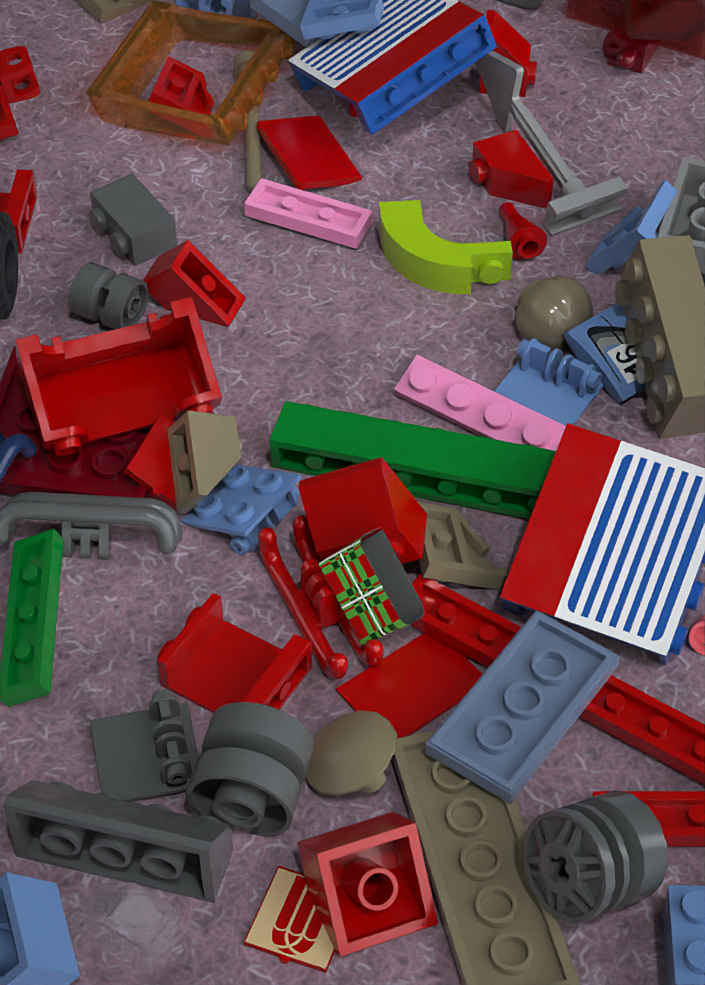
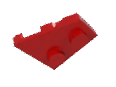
M168 56L147 105L155 108L161 115L173 117L209 136H216L222 125L221 119L212 116L211 110L215 103L211 94L206 89L207 83L203 73Z

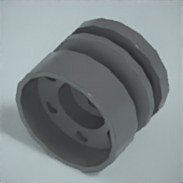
M613 790L538 815L527 828L524 839V869L530 887L542 906L558 919L577 923L651 896L662 885L668 867L667 843L659 821L644 802L631 793Z

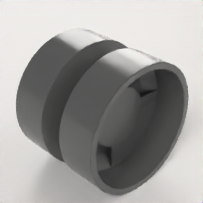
M236 702L221 706L211 717L202 743V754L196 761L187 787L186 797L189 805L199 816L207 815L217 818L222 823L231 825V830L234 829V826L251 828L250 834L262 837L276 836L285 832L291 826L301 793L300 784L306 777L314 750V740L311 733L293 716L274 707L250 702Z

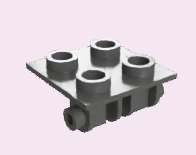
M163 689L156 691L152 695L148 710L90 720L102 793H111L122 798L124 801L131 802L187 791L199 757L188 702L179 704L178 699L172 695L171 691Z

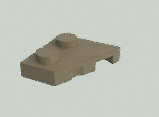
M418 502L428 514L423 558L419 559L423 578L434 579L439 582L446 581L502 590L510 570L507 567L497 569L486 557L490 550L489 545L470 528L469 522L458 509Z

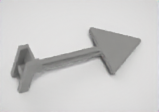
M493 50L476 61L499 127L504 133L512 130L513 121L515 120L561 188L560 194L562 197L548 202L543 228L550 237L620 212L622 208L616 201V197L625 194L628 189L620 176L586 188L581 179L575 178L530 110L524 106L519 98L524 73L523 67Z

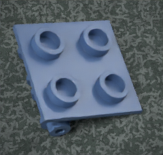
M535 338L530 341L523 339L517 349V355L521 356V359L494 392L565 426L567 423L575 425L604 387L601 382L602 373L597 371L595 365L581 362L575 359L573 355L566 354L562 359V351L557 348L550 354L551 348L539 343V340Z
M236 464L180 522L190 527L230 534L232 537L230 547L239 555H244L247 551L253 552L258 545L259 531L265 527L273 529V524L277 526L284 516L298 504L297 497L300 495V492L295 485L302 477L296 473Z

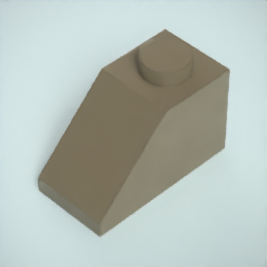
M186 411L167 429L177 513L186 514L210 493L241 459L242 439L238 434L236 416Z

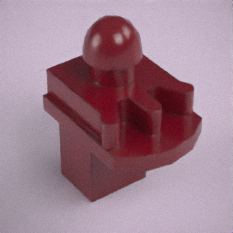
M642 26L637 34L614 27L606 35L603 42V52L605 57L609 58L607 65H614L623 70L642 73L658 48L661 30Z

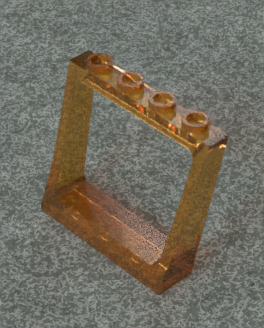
M154 0L148 5L89 87L87 94L101 121L125 128L229 145L237 131L246 129L248 114L253 106H260L262 104L265 87L268 83L277 80L278 67L283 59L291 58L295 41L268 20L206 12ZM180 41L259 46L214 114L205 115L139 99L172 49Z

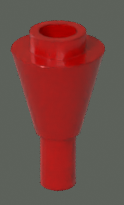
M511 202L503 203L499 207V213L505 222L507 241H511L512 258L519 260L539 256L547 245V235L544 230L520 215Z

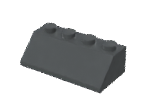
M31 780L8 794L3 804L16 857L212 903L216 901L233 851L231 825L224 824L217 818L207 815L194 817L176 813L159 804L145 806L124 801L122 798L111 793H100L97 795L75 790L70 785L62 782H51L49 784Z

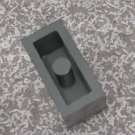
M133 173L90 192L92 210L89 211L90 221L98 233L105 232L109 236L112 248L119 257L125 255L134 266H137L177 246L175 219Z

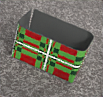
M377 529L362 535L318 563L361 645H365L371 639H378L404 628L424 616L423 604L384 531L381 530L361 541Z

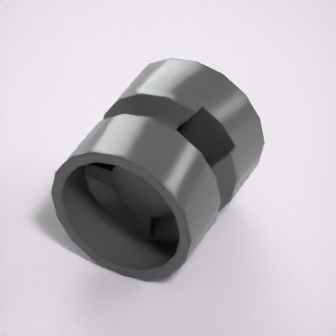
M88 262L80 268L73 280L69 293V308L75 315L94 322L101 320L102 324L113 329L136 325L146 310L149 289L147 283L143 280L124 273L116 275V272L110 268L94 262Z

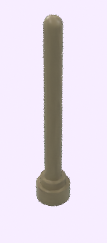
M252 50L242 51L234 58V75L242 84L246 187L249 193L253 191L262 178L260 133L256 129V124L259 121L258 83L265 74L263 56Z

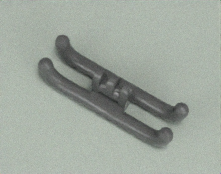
M26 492L19 493L10 498L0 508V545L6 543L9 535L15 533L18 519L62 521V538L64 539L62 557L72 558L75 551V540H80L81 558L91 559L93 541H99V559L109 560L112 524L150 527L157 534L159 550L164 554L173 553L176 550L177 543L182 539L181 522L175 510L164 501L152 498Z

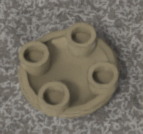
M363 710L343 714L327 723L313 737L314 750L306 773L308 783L315 792L322 796H340L359 790L369 794L379 790L386 780L384 770L388 767L395 752L397 739L395 728L388 719L379 713Z

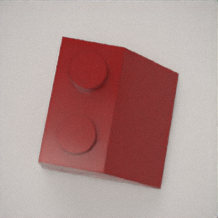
M382 457L299 481L298 489L316 553L322 560H325L362 535L375 529L377 530L361 541L383 530L401 564L423 558L428 514Z
M390 812L297 842L309 895L338 956L341 957L438 924L416 822L395 812Z

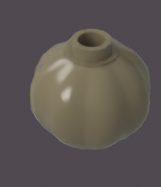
M556 276L549 279L534 280L523 289L518 298L519 307L516 310V324L519 333L526 340L530 341L533 338L539 340V343L550 347L551 351L556 348L562 350L569 347L571 349L563 334L593 317V305L588 292L579 282L569 277Z

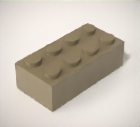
M690 235L640 239L631 258L627 259L626 268L620 281L616 282L615 297L618 306L624 308L627 319L625 325L626 338L630 345H634L637 356V379L640 384L645 385L648 396L646 403L647 416L651 423H655L659 439L705 432V285Z

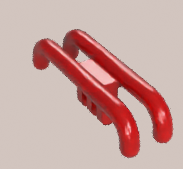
M298 515L292 523L295 543L303 561L300 568V590L281 558L275 531L269 527L261 529L258 533V544L266 570L303 637L311 641L312 653L323 672L334 680L344 677L347 673V657L342 653H334L321 630L337 623L354 652L364 664L373 666L380 663L384 652L383 644L376 639L367 641L365 645H361L318 564L323 560L316 553L307 517L305 515Z

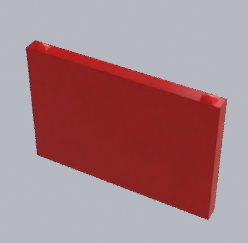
M320 115L257 121L256 129L297 189L304 190L348 185L362 180L361 174Z
M423 633L383 658L377 665L369 667L349 681L341 684L336 688V692L354 711L377 712L388 719L397 732V738L412 735L458 705L483 674L462 653Z

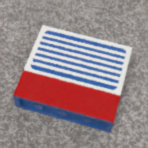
M382 0L384 11L378 27L365 33L350 31L339 33L330 39H318L289 59L288 62L303 91L312 89L320 84L351 103L363 129L373 135L497 47L485 14L457 0Z
M567 423L500 594L503 609L520 615L524 608L534 612L537 610L551 618L659 655V663L667 665L671 653L680 656L689 628L681 625L687 609L697 610L705 587V583L698 581L705 564V468Z

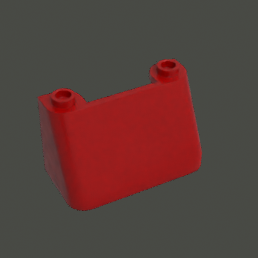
M192 297L170 302L172 312L161 316L159 320L157 314L152 313L147 315V320L144 323L62 342L60 336L51 338V346L42 345L38 334L15 339L16 362L45 450L55 451L57 456L73 454L82 449V444L152 427L161 413H164L173 421H177L186 411L214 414L213 409L220 405L222 395Z

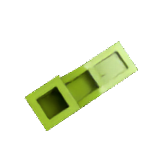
M420 200L379 202V235L382 250L393 268L408 280L427 289L449 294H471L472 282L494 284L503 280H511L513 254L511 241L481 243L447 241L433 234L425 225Z

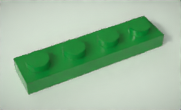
M54 528L18 540L13 545L0 668V700L8 707L49 695L51 692L64 541Z

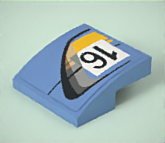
M615 303L563 335L579 361L588 365H595L597 371L602 373L601 382L612 400L619 404L644 389L645 385L640 384L637 379V356L634 345H630L626 338L625 325L627 319L624 308L619 307Z

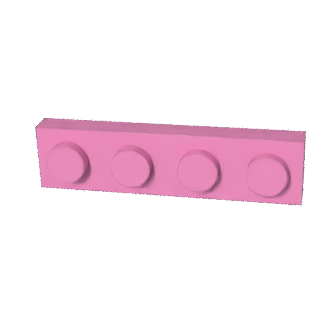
M418 354L394 389L397 396L478 436L532 445L556 451L566 427Z

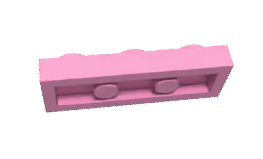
M262 178L244 203V215L355 249L358 248L373 223L372 210Z

